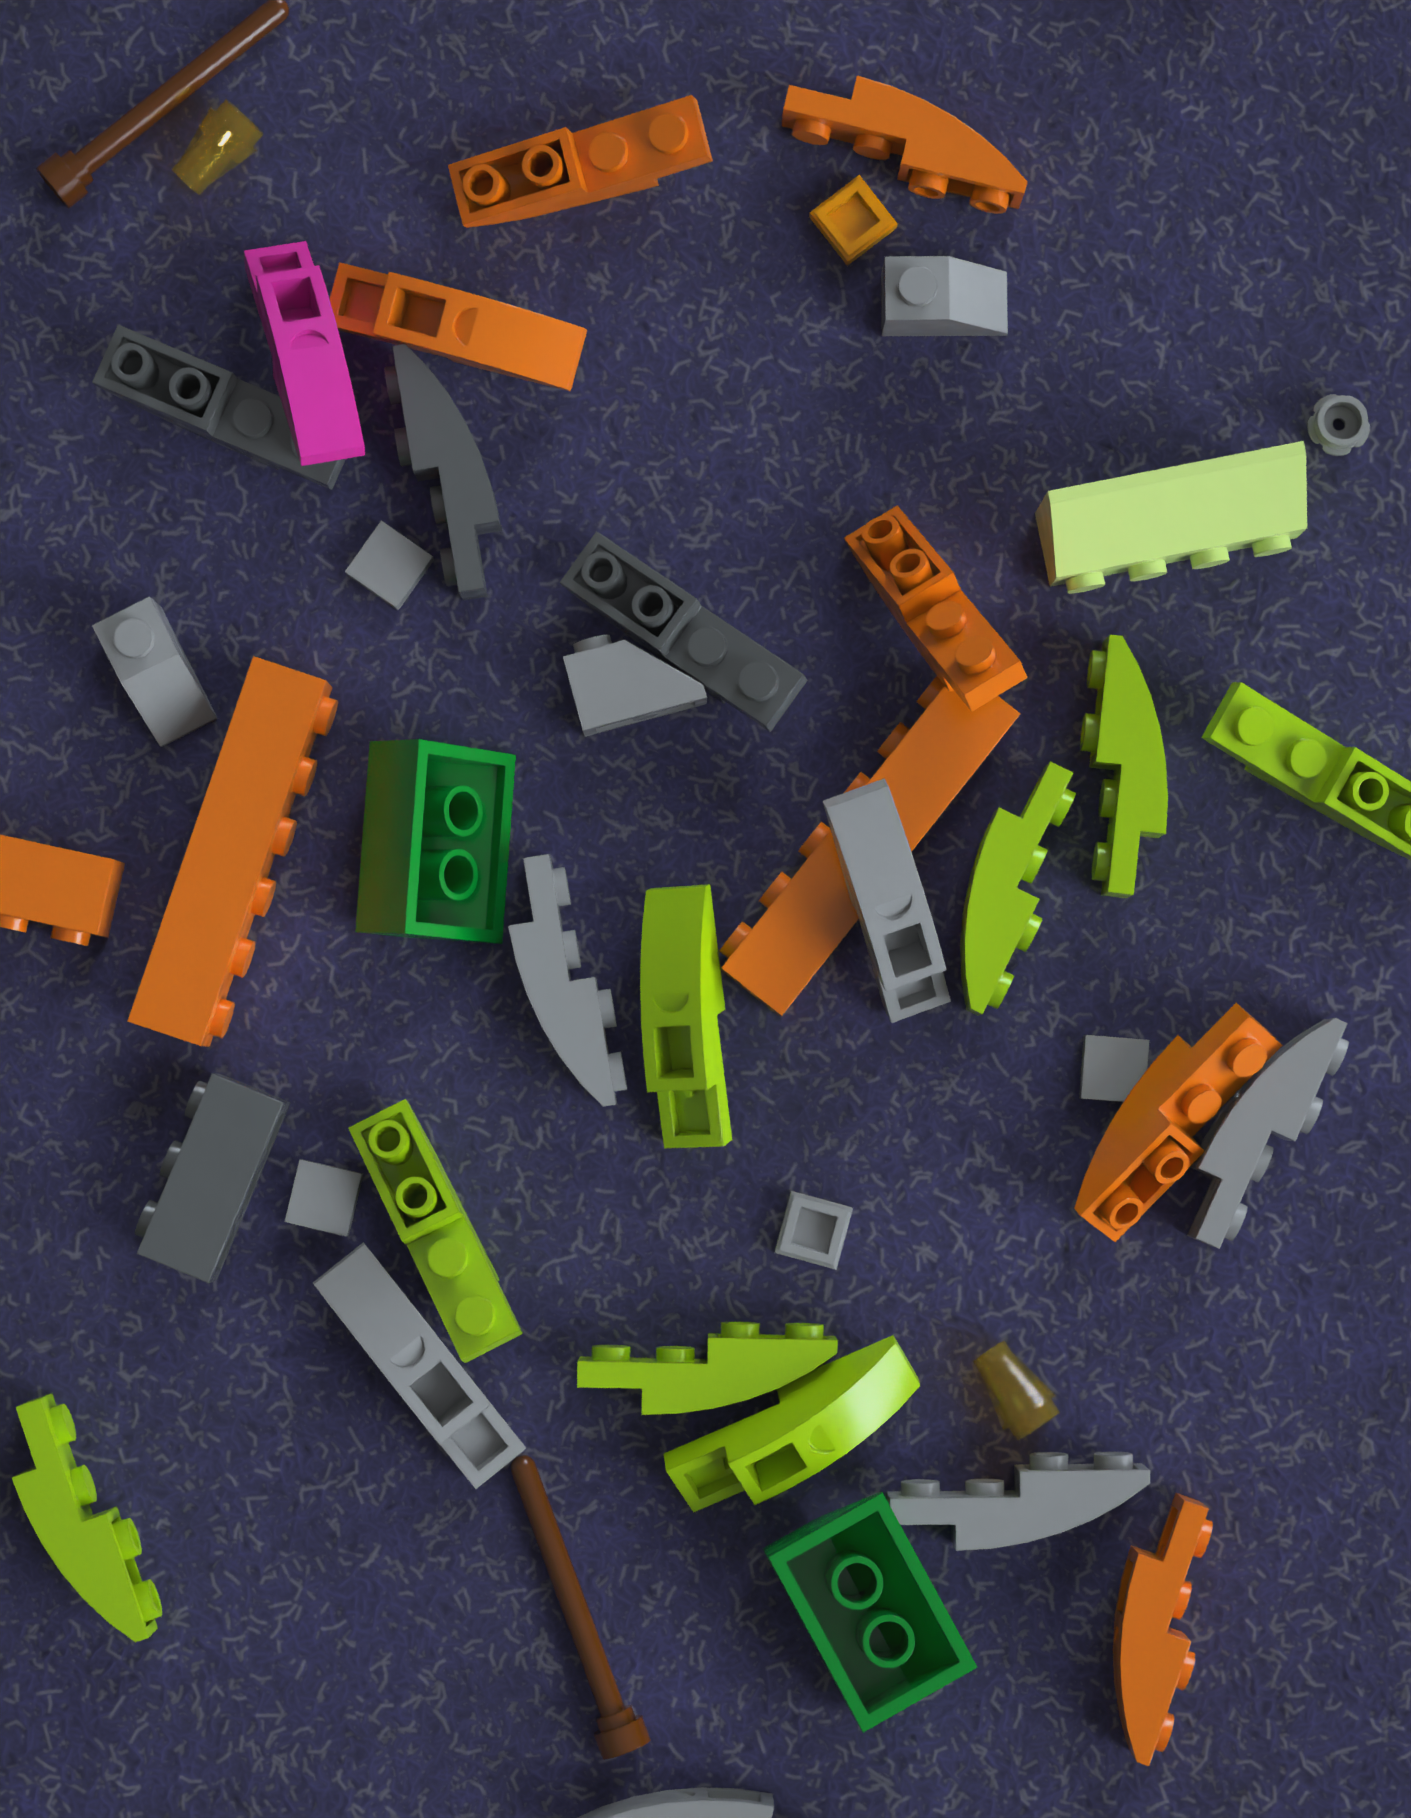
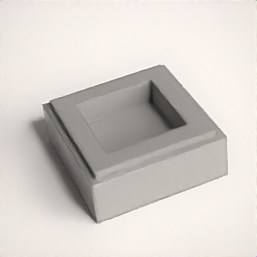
M381 520L345 570V573L390 606L399 610L433 563L434 558Z
M1084 1035L1079 1099L1124 1102L1148 1068L1150 1040Z
M299 1159L284 1222L346 1237L349 1236L364 1173Z
M791 1191L774 1253L837 1270L853 1207Z

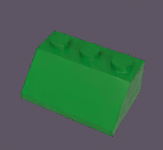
M422 739L370 741L355 932L407 938L502 944L516 755Z
M882 1492L822 1515L762 1549L849 1711L863 1733L977 1668L968 1648Z

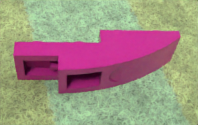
M303 241L245 250L246 274L270 348L273 376L301 466L364 456L365 445L339 331L320 266H314L307 242Z

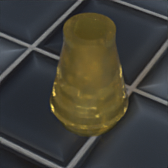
M225 99L217 109L210 106L184 154L172 170L193 191L201 195L209 185L257 152L258 149L254 145L264 134L235 105Z
M1005 1340L973 1361L981 1374L1003 1431L1009 1428L1017 1441L1060 1414V1411L1052 1401L1057 1395L1011 1351Z

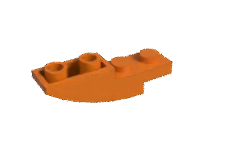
M861 76L856 77L851 100L793 85L788 87L783 107L782 126L793 129L792 136L796 139L815 145H826L829 138L853 143V150L857 154L877 160L889 159L890 153L902 155L897 180L909 182L908 189L923 197L941 199L945 197L946 192L970 197L969 204L972 207L988 213H1005L1007 207L1019 209L1025 193L1027 180L982 135L955 116L928 101L891 85Z
M689 95L574 133L567 127L449 164L448 168L462 224L464 227L470 228L528 219L659 186L658 178L703 165L713 160L698 101L693 95Z
M340 262L330 295L337 328L340 331L395 345L406 344L411 349L446 357L456 363L570 392L587 334V329L493 299L393 272L385 274Z
M898 505L844 537L845 542L866 576L916 649L948 691L954 690L971 712L1027 679L1020 659L963 593L954 572Z
M1237 1003L1193 1047L1177 1035L1153 1061L1113 1117L1084 1176L1074 1207L1077 1213L1116 1242L1131 1226L1138 1222L1141 1216L1205 1152L1193 1136L1208 1120L1217 1114L1219 1109L1283 1045Z
M1175 1493L1156 1552L1152 1553L1132 1545L1130 1546L1120 1582L1115 1611L1113 1667L1119 1717L1129 1751L1136 1762L1146 1766H1150L1154 1751L1163 1752L1169 1742L1174 1725V1714L1168 1713L1175 1689L1184 1690L1194 1668L1195 1653L1189 1651L1190 1639L1182 1631L1173 1629L1169 1625L1172 1618L1180 1620L1184 1615L1192 1589V1583L1185 1581L1192 1557L1201 1558L1205 1553L1213 1527V1522L1206 1519L1209 1508L1198 1500Z

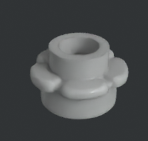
M1330 394L1321 398L1314 405L1313 410L1315 413L1308 419L1307 430L1311 440L1315 444L1320 443L1325 453L1332 456H1344L1350 453L1351 448H1359L1365 443L1370 433V424L1368 422L1367 410L1358 399L1353 396ZM1339 419L1343 421L1344 429L1340 431L1334 429V420Z

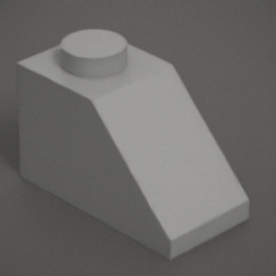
M950 256L885 257L881 272L882 336H1007V272Z
M150 596L92 625L122 686L160 747L218 719L162 607Z
M610 635L591 637L573 644L574 654L563 656L585 737L707 704V696L703 684L626 640L612 643Z

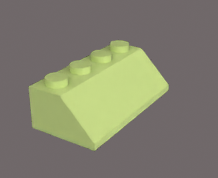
M1304 441L1048 491L1036 510L1035 516L1050 587L1066 584L1069 594L1080 593L1105 586L1104 576L1128 571L1130 581H1141L1167 574L1166 564L1190 559L1192 569H1202L1230 561L1229 551L1252 547L1254 557H1262L1292 549L1290 539L1297 538L1307 529V478Z

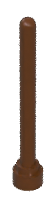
M268 0L77 153L74 154L69 150L60 157L55 152L36 168L39 175L65 207L71 208L88 194L85 187L94 181L91 176L92 173L286 20L289 15L287 2L285 0Z
M527 1455L517 1456L511 1463V1473L600 1716L595 1719L599 1729L594 1733L595 1740L602 1759L606 1760L621 1756L649 1743L651 1739L642 1715H635L632 1706H625L536 1464Z

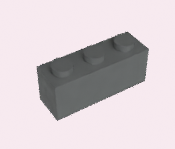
M212 1073L208 1084L198 1081L185 1109L184 1115L193 1119L183 1143L177 1140L172 1142L160 1169V1176L168 1179L158 1202L150 1199L138 1220L135 1235L143 1239L137 1254L207 1283L217 1280L291 1102L219 1073Z

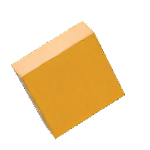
M860 175L809 213L810 219L847 266L894 231L898 225Z

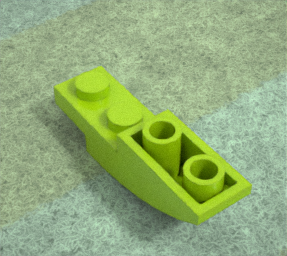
M1109 635L1102 643V651L1092 650L1090 653L1087 688L1097 689L1095 714H1084L1080 737V751L1091 752L1089 767L1114 770L1113 780L1103 779L1101 785L1098 813L1099 817L1109 818L1107 842H1096L1092 862V880L1102 881L1101 896L1128 898L1134 895L1140 836L1160 838L1166 834L1168 808L1167 771L1160 725L1141 669L1123 636Z
M1232 682L1203 733L1202 739L1245 764L1244 770L1364 838L1411 860V781L1358 748L1343 746L1242 682Z
M1051 761L1044 767L1020 817L1000 807L994 811L979 845L970 874L962 916L960 940L961 980L966 1010L977 1016L984 1013L987 1005L995 1009L999 1008L1014 978V975L1005 971V968L1015 948L1024 952L1027 951L1042 922L1041 917L1033 914L1040 899L1018 889L1017 886L1021 879L1030 884L1034 880L1048 851L1038 844L1049 822L1058 827L1061 825L1076 795L1075 792L1066 788L1073 772Z
M710 884L650 888L646 890L640 964L641 1028L647 1092H657L664 1149L725 1146L732 1141L717 1015L726 1009Z
M404 1099L349 1127L348 1129L401 1241L407 1245L461 1361L467 1363L522 1335L523 1332L499 1285V1277L409 1102Z
M721 1322V1334L708 1333L707 1359H695V1348L686 1346L656 1347V1358L630 1357V1346L593 1345L592 1357L580 1356L578 1359L577 1388L642 1389L641 1415L679 1414L714 1409L749 1400L778 1389L804 1376L838 1353V1340L836 1336H824V1324L786 1323L785 1335L759 1334L760 1323Z
M894 1335L818 1367L778 1388L779 1404L664 1453L666 1472L693 1513L742 1491H746L754 1505H757L820 1472L874 1433L920 1387L918 1376Z
M51 1393L17 1406L16 1410L35 1467L22 1471L12 1477L24 1511L41 1544L59 1571L78 1594L109 1624L135 1643L149 1638L158 1629L155 1618L162 1616V1606L153 1581L151 1579L142 1581L134 1557L141 1555L142 1548L132 1519L126 1518L121 1520L117 1506L92 1514L89 1504L97 1501L95 1485L86 1465L76 1466L69 1442L76 1440V1430L70 1411L64 1403L56 1406L53 1394Z

